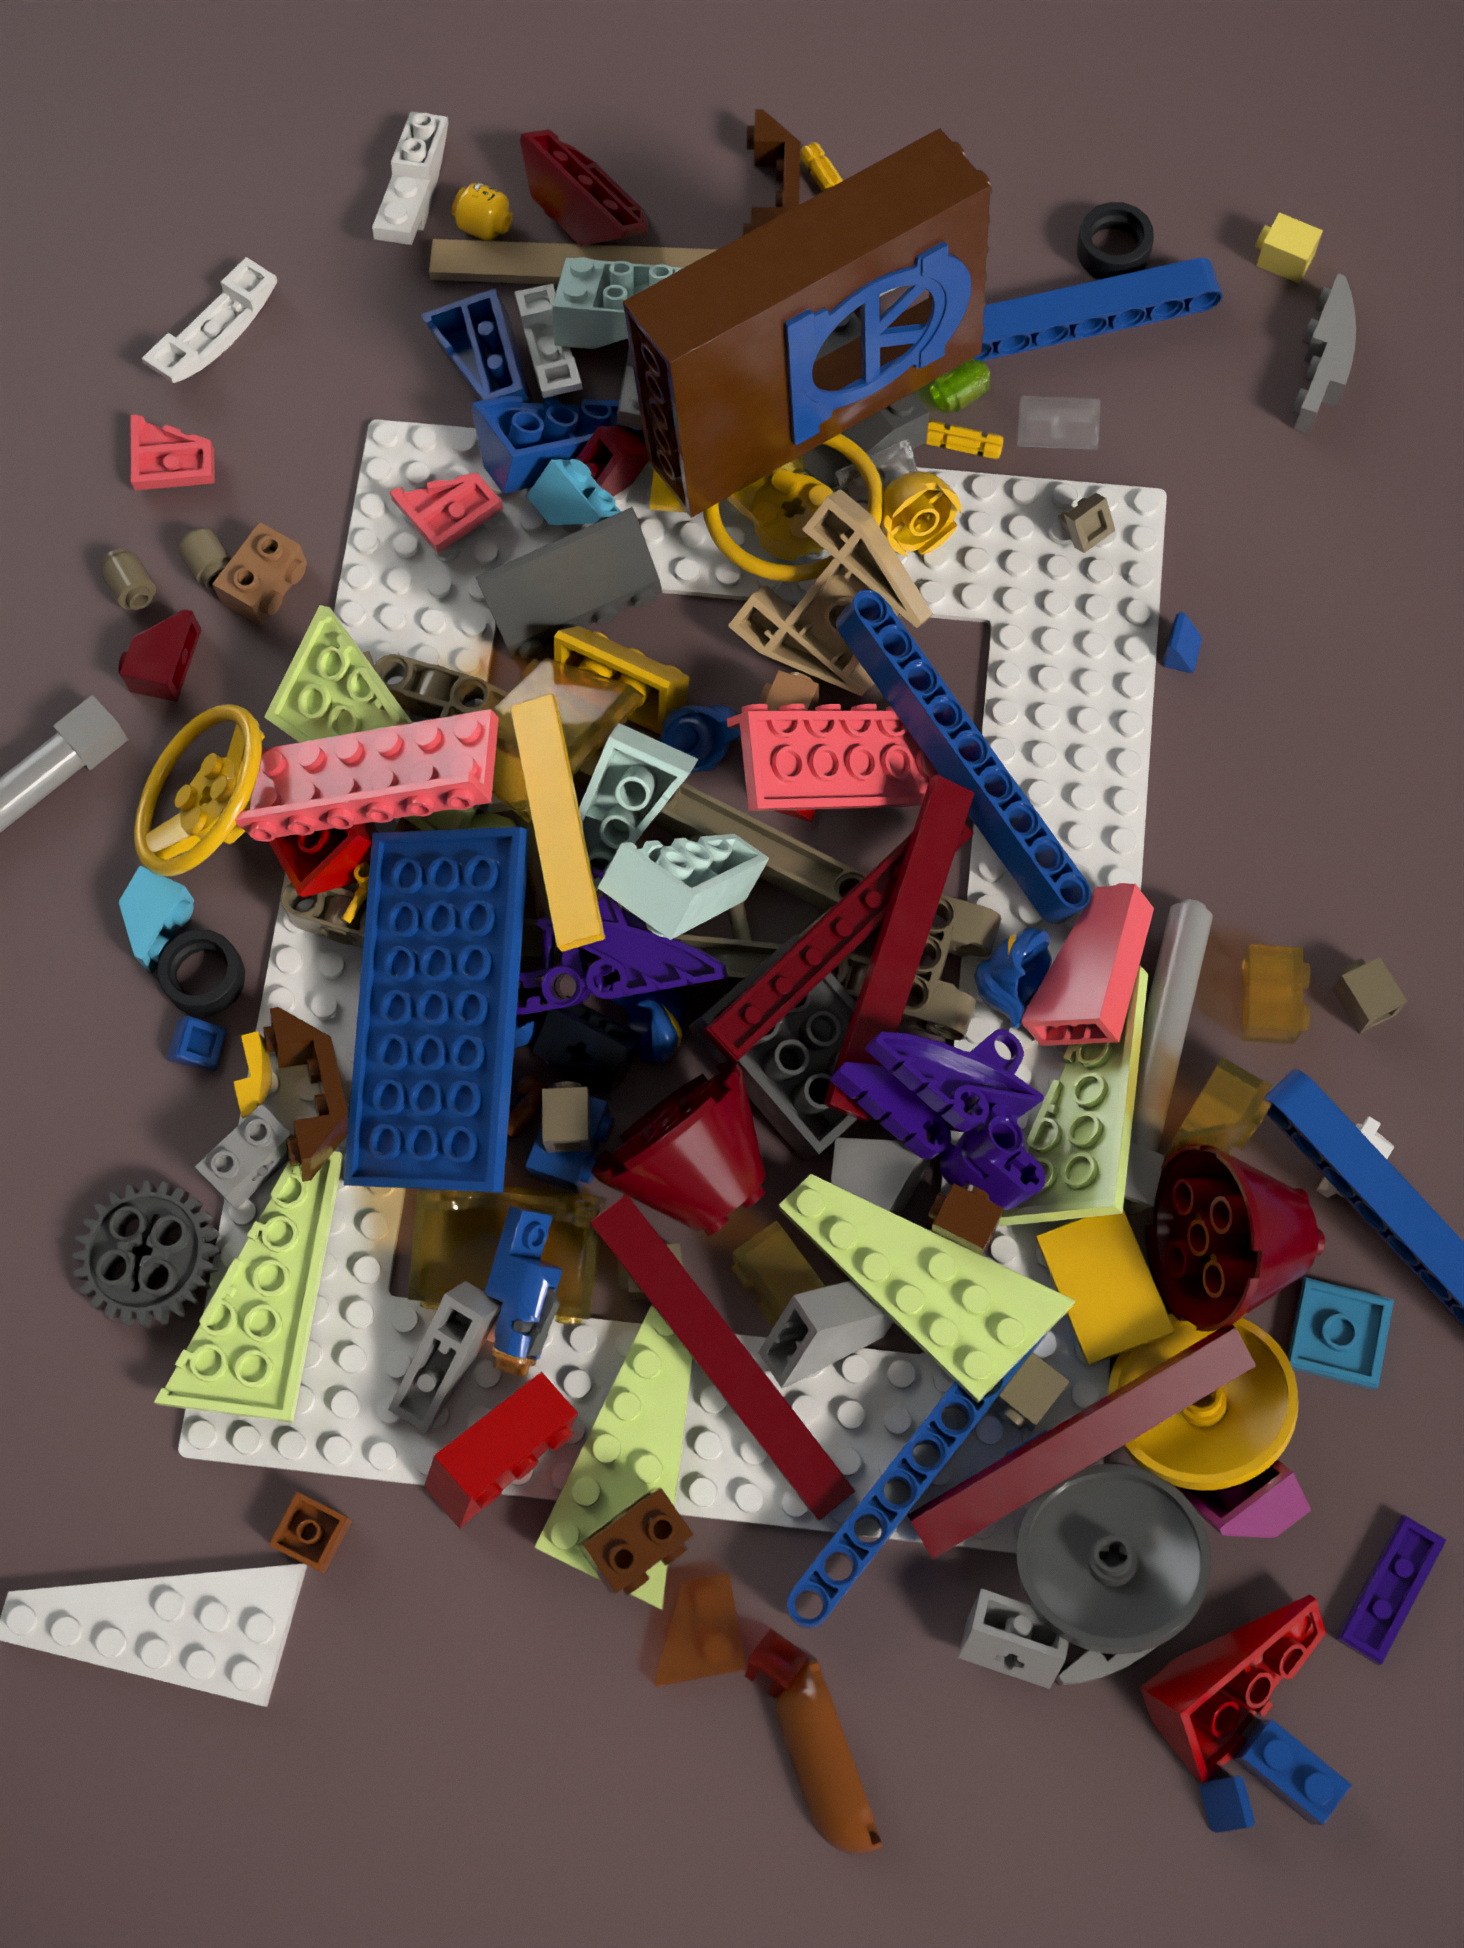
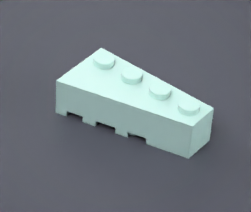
M618 723L608 737L579 807L591 868L606 872L621 843H636L644 830L691 773L698 760L697 758ZM600 878L593 880L596 892L601 882Z
M736 834L701 836L697 843L686 838L674 839L671 846L662 847L663 844L658 840L646 841L642 849H637V846L632 842L621 843L598 889L646 922V927L652 933L671 940L745 901L767 864L769 857Z

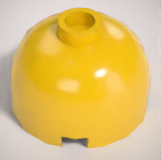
M921 471L905 473L892 480L883 490V517L880 529L893 550L900 555L909 556L906 551L912 552L916 550L920 555L929 553L943 545L954 533L957 527L954 519L957 515V510L961 513L962 506L953 489L935 474Z

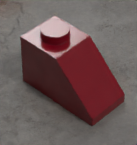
M599 426L576 458V460L583 462L590 469L591 476L597 484L613 497L631 486L648 463L645 444L631 427Z
M183 609L132 637L128 651L122 653L118 666L119 674L130 692L175 702L178 701L202 630L191 610Z

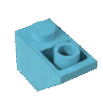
M551 459L526 496L549 525L595 524L621 512L615 505L614 497L602 489L592 478L590 469L583 462L576 459Z
M139 866L118 903L134 956L146 971L153 973L166 945L172 941L179 927L185 926L191 918L195 900L184 885L164 876L153 874L148 869Z

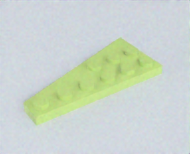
M320 605L264 718L299 743L413 723L331 608ZM474 807L467 810L450 809L433 812L429 816L413 815L404 818L422 831L458 830L468 828L476 810Z
M1141 966L1138 968L1120 1041L1068 1045L1063 1059L1067 1062L1059 1081H1052L1026 1140L1029 1145L1027 1152L1040 1163L1045 1172V1185L1038 1193L1016 1208L1004 1209L998 1224L999 1226L1123 1214L1148 973Z
M334 1151L313 1179L302 1182L299 1165L290 1166L288 1161L270 1194L272 1197L258 1222L255 1221L247 1235L248 1240L238 1258H234L199 1320V1328L187 1349H183L175 1363L177 1366L166 1387L161 1388L154 1403L161 1406L293 1423L344 1156L341 1152Z
M810 1174L778 1205L779 1210L977 1403L1075 1304V1300L813 1174Z
M652 1305L534 1547L536 1550L600 1581L601 1579L577 1544L652 1488L661 1487L674 1507L676 1506L693 1358ZM659 1561L647 1570L646 1573L650 1577L649 1580L629 1595L663 1611L668 1565L664 1566L662 1561Z

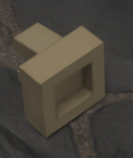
M1098 493L1093 494L1088 499H1080L1077 502L1078 506L1069 512L1064 511L1058 515L1061 528L1071 537L1074 548L1083 553L1116 531L1107 499Z

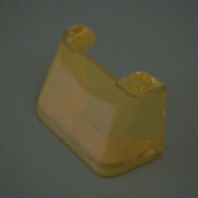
M548 657L541 663L534 659L521 674L520 679L522 681L492 709L499 717L492 794L533 826L510 706L551 693L554 695L559 708L572 777H574L607 742L608 737L618 723L625 725L638 707L644 695L635 687Z
M504 1185L503 1193L419 1189L416 1199L408 1300L420 1301L421 1307L437 1310L445 1293L465 1281L485 1292L509 1207L516 1206L541 1210L553 1215L540 1259L562 1268L556 1292L560 1305L555 1314V1321L562 1324H581L582 1319H590L592 1316L602 1239L589 1222L607 1209V1198L591 1194Z

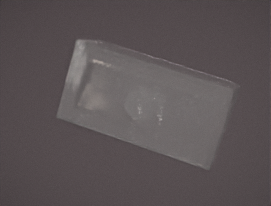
M1021 396L1018 408L1017 446L1097 450L1101 400L1093 398Z
M908 439L869 456L880 475L883 490L892 480L902 474L918 471ZM851 464L836 471L835 492L840 489L843 490L862 508L867 510L868 495L866 485L855 465Z

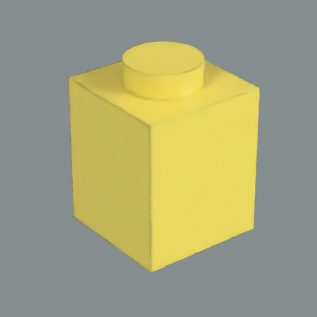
M1279 212L1272 227L1265 225L1259 235L1255 248L1261 251L1256 266L1300 284L1316 253L1323 230Z

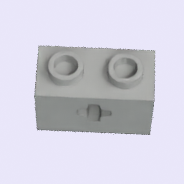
M260 1104L209 1152L195 1168L237 1210L289 1161L286 1139H292L294 1136Z
M981 1589L967 1617L958 1658L1050 1689L1065 1662L1069 1642L1046 1626L1029 1604Z

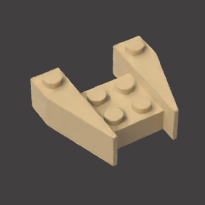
M840 489L827 496L802 529L834 558L795 608L790 606L766 585L750 596L728 627L760 654L863 696L875 683L837 630L836 620L842 610L860 591L873 590L887 601L898 618L902 615L916 628L926 622L933 613L874 517Z

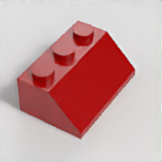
M373 822L353 825L349 829L332 828L314 831L311 835L295 834L276 837L273 841L268 842L297 894L306 897L358 883L354 877V870L356 866L363 862H368L370 866L373 833H379Z

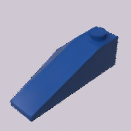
M508 395L473 402L472 414L483 466L503 494L532 488L551 459H576L599 426H622L617 424L619 401L584 399L581 405L560 404L558 398L546 397L544 403H523L522 396ZM631 428L639 438L644 436L643 430Z

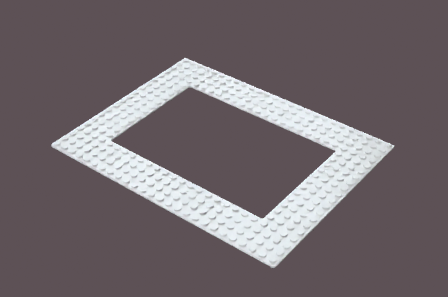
M373 420L368 426L334 614L362 653L370 652L374 665L383 656L396 654L425 663L440 665L488 682L497 624L475 577L593 524L549 525L526 497L531 488L503 494L483 466L476 428ZM798 458L766 475L772 479L775 472L787 469L793 473L810 476ZM649 461L633 484L614 496L615 505L621 512L633 507L659 576L663 593L747 601L753 593L767 585L789 605H797L817 580L785 582L751 574L731 562L718 549L706 528L703 512L691 518L688 513L650 510L649 503L654 468ZM888 464L877 466L876 469L880 475L883 490L892 480L902 474L921 471L938 476L958 496L962 509L961 513L957 510V515L954 519L957 527L943 545L923 555H920L917 550L912 552L906 551L909 556L900 555L896 551L895 553L933 614L930 618L984 622L990 626L991 635L982 735L1086 879L1091 889V895L1096 887L1113 886L1119 883L1136 884L1141 891L1166 516V492L1159 488ZM478 473L501 499L503 509L439 554L434 551L391 499L390 491L395 488L402 487L403 492L427 488V482L442 479L451 481L458 476ZM861 475L832 489L833 493L840 489L843 490L867 511L868 495ZM1098 493L1107 499L1116 531L1083 553L1074 548L1071 537L1061 528L1058 515L1064 511L1069 512L1078 506L1077 502L1080 499H1088L1093 494ZM727 499L719 502L720 517L729 536L743 550L759 559L776 564L800 565L816 562L831 556V554L823 549L818 554L813 551L807 555L797 556L796 561L775 558L760 546V540L755 534L753 521L743 515ZM393 677L388 680L387 684L399 683L403 677ZM470 700L465 704V706H478L479 704H481L482 700ZM403 709L413 723L431 720ZM394 818L386 823H373L379 833L395 832L400 818ZM973 824L974 835H972L967 902L996 911L1001 915L1002 920L990 956L977 957L969 955L961 958L959 990L974 997L976 1005L965 1039L954 1040V1047L963 1051H971L997 1029L1011 1032L1020 1041L1024 1051L1023 1060L1015 1075L1040 1092L1045 1099L1052 1081H1059L1067 1063L1063 1056L1068 1045L1041 1046L1023 1024L1019 1028L1013 1029L1010 1026L1008 1017L989 1007L979 996L974 974L977 966L983 961L990 959L994 951L1006 938L1022 932L1025 928H1036L1048 932L1050 937L1048 949L1052 956V965L1083 909L1061 924H1051L1045 921L977 826ZM286 872L282 892L285 889V887L291 883ZM355 883L340 888L356 892L359 884ZM280 898L256 1031H259L264 1038L263 1027L271 1026L270 1008L280 1007L331 1036L348 1111L349 1124L363 948L341 944L327 937L295 927L284 910ZM306 899L301 901L295 910L305 911L309 909L314 900ZM1035 993L1030 997V999L1027 1002H1025V1011L1028 1005L1030 1004L1032 998L1034 997ZM995 1041L997 1053L1002 1058L1010 1060L1011 1054L1008 1047L1001 1041ZM271 1052L272 1086L263 1106L294 1136V1120L317 1117L314 1095L320 1094L318 1083L310 1084L307 1064L278 1068L276 1053ZM1043 1101L1018 1118L1017 1124L1024 1135L1022 1148L1026 1151L1029 1149L1026 1141ZM240 1113L239 1124H240L243 1120L246 1119V1118H242V1117H241V1113ZM950 1130L951 1143L955 1146L963 1132ZM346 1136L335 1150L341 1152L344 1158L293 1423L185 1409L178 1447L180 1455L188 1459L424 1486L435 1454L536 1375L543 1372L578 1412L571 1428L574 1434L558 1450L553 1452L551 1449H548L538 1458V1464L520 1480L515 1479L500 1495L557 1501L642 1324L555 1314L548 1337L543 1346L541 1357L535 1360L526 1355L525 1359L514 1357L494 1348V1334L499 1318L498 1315L484 1345L429 1432L424 1433L395 1415L388 1408L441 1302L395 1297L390 1294V1283L406 1189L343 1185L347 1148ZM288 1161L237 1210L224 1199L219 1226L220 1235L217 1237L216 1246L221 1249V1254L213 1258V1265L219 1269L218 1272L211 1273L209 1284L212 1287L207 1291L204 1311L234 1258L237 1259L248 1240L247 1235L255 1221L258 1222L272 1197L270 1194ZM942 1175L940 1192L948 1195L952 1185L948 1184ZM1082 1218L1008 1226L998 1225L984 1257L1057 1291L1036 1241V1236ZM1067 1314L1053 1326L1033 1352L1070 1381L1032 1432L1025 1426L1022 1430H1018L999 1415V1411L1002 1408L994 1403L909 1513L1002 1459L1006 1452L1044 1430L1049 1431L1108 1395L1110 1358L1087 1366ZM735 1334L856 1492L818 1521L693 1359L675 1508L683 1516L837 1533L955 1381L925 1352L912 1354L862 1348L788 1387L781 1388L758 1353L767 1337ZM948 1408L941 1413L944 1425L951 1430L962 1429L967 1424L965 1414L957 1408ZM921 1444L913 1449V1458L922 1467L934 1466L938 1462V1454L934 1447L928 1444ZM1104 1457L1091 1465L1103 1464ZM891 1481L883 1489L885 1498L893 1504H903L910 1498L908 1487L901 1481ZM1034 1499L954 1547L1017 1554L1019 1529L1024 1515ZM906 1516L889 1538L892 1540L923 1543L908 1516ZM862 1518L854 1526L857 1536L879 1538L881 1535L880 1525L872 1518Z

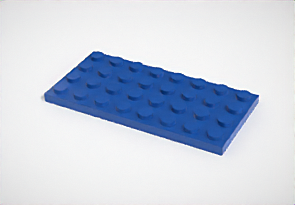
M522 827L373 833L343 1185L503 1193L530 830Z

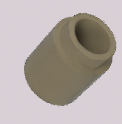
M192 529L182 537L178 547V553L200 585H205L208 590H215L212 584L231 558L214 532L210 529Z
M124 548L115 549L105 555L101 561V574L120 607L128 610H138L146 607L156 593V585L138 556Z

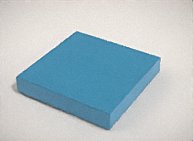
M1303 1277L1300 1280L1286 1353L1292 1369L1373 1391L1378 1389L1394 1300Z

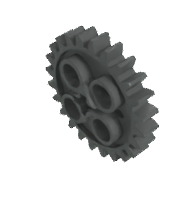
M144 1180L140 1193L137 1188L129 1183L126 1184L125 1188L126 1197L121 1198L111 1191L109 1193L111 1206L106 1208L98 1203L94 1205L97 1213L100 1215L97 1220L84 1218V1224L91 1230L89 1235H76L75 1239L85 1245V1250L72 1254V1258L84 1263L85 1266L76 1270L74 1276L80 1280H87L80 1288V1292L88 1297L94 1296L90 1305L99 1311L105 1308V1317L115 1321L120 1316V1322L129 1327L133 1325L137 1318L139 1325L150 1328L154 1315L158 1322L166 1325L169 1320L168 1311L172 1310L183 1317L185 1316L184 1301L188 1300L196 1305L200 1303L198 1296L194 1292L197 1287L208 1290L212 1287L203 1277L205 1273L218 1272L219 1268L208 1261L209 1257L221 1254V1249L209 1244V1241L215 1239L220 1234L213 1227H205L212 1221L213 1216L206 1210L199 1212L203 1203L195 1197L188 1200L189 1193L183 1188L179 1187L173 1193V1187L167 1182L162 1181L156 1190L154 1184ZM160 1216V1219L154 1224L155 1217ZM139 1219L140 1224L137 1232L132 1236L126 1237L125 1232L128 1224L132 1220ZM181 1227L182 1234L179 1241L168 1246L167 1237L173 1229ZM153 1249L151 1256L146 1255L141 1259L143 1252H150ZM126 1262L127 1267L124 1275L120 1279L113 1281L112 1275L115 1267L119 1263ZM168 1270L169 1279L162 1288L155 1290L154 1281L157 1275ZM140 1285L139 1290L134 1292L133 1289Z

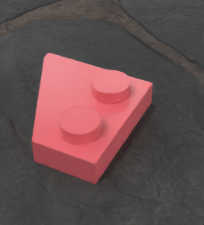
M131 415V483L134 489L147 490L215 484V457L211 440L195 434L186 435L180 429L166 424L161 428L147 423L143 416Z
M478 473L458 476L451 481L442 479L427 482V488L403 492L402 487L390 491L392 501L437 554L503 509L501 499Z

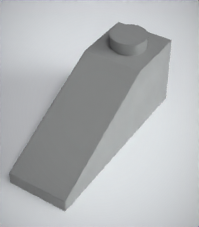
M467 1281L445 1293L388 1408L389 1411L424 1433L430 1431L484 1345L503 1304L499 1300L484 1294V1291Z

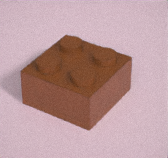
M296 1492L269 1546L325 1574L353 1520Z

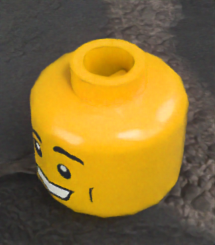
M479 182L470 184L468 187H462L458 191L452 205V215L455 217L457 227L461 231L482 241H492L499 234L504 235L508 231L513 218L512 212L509 211L507 196Z

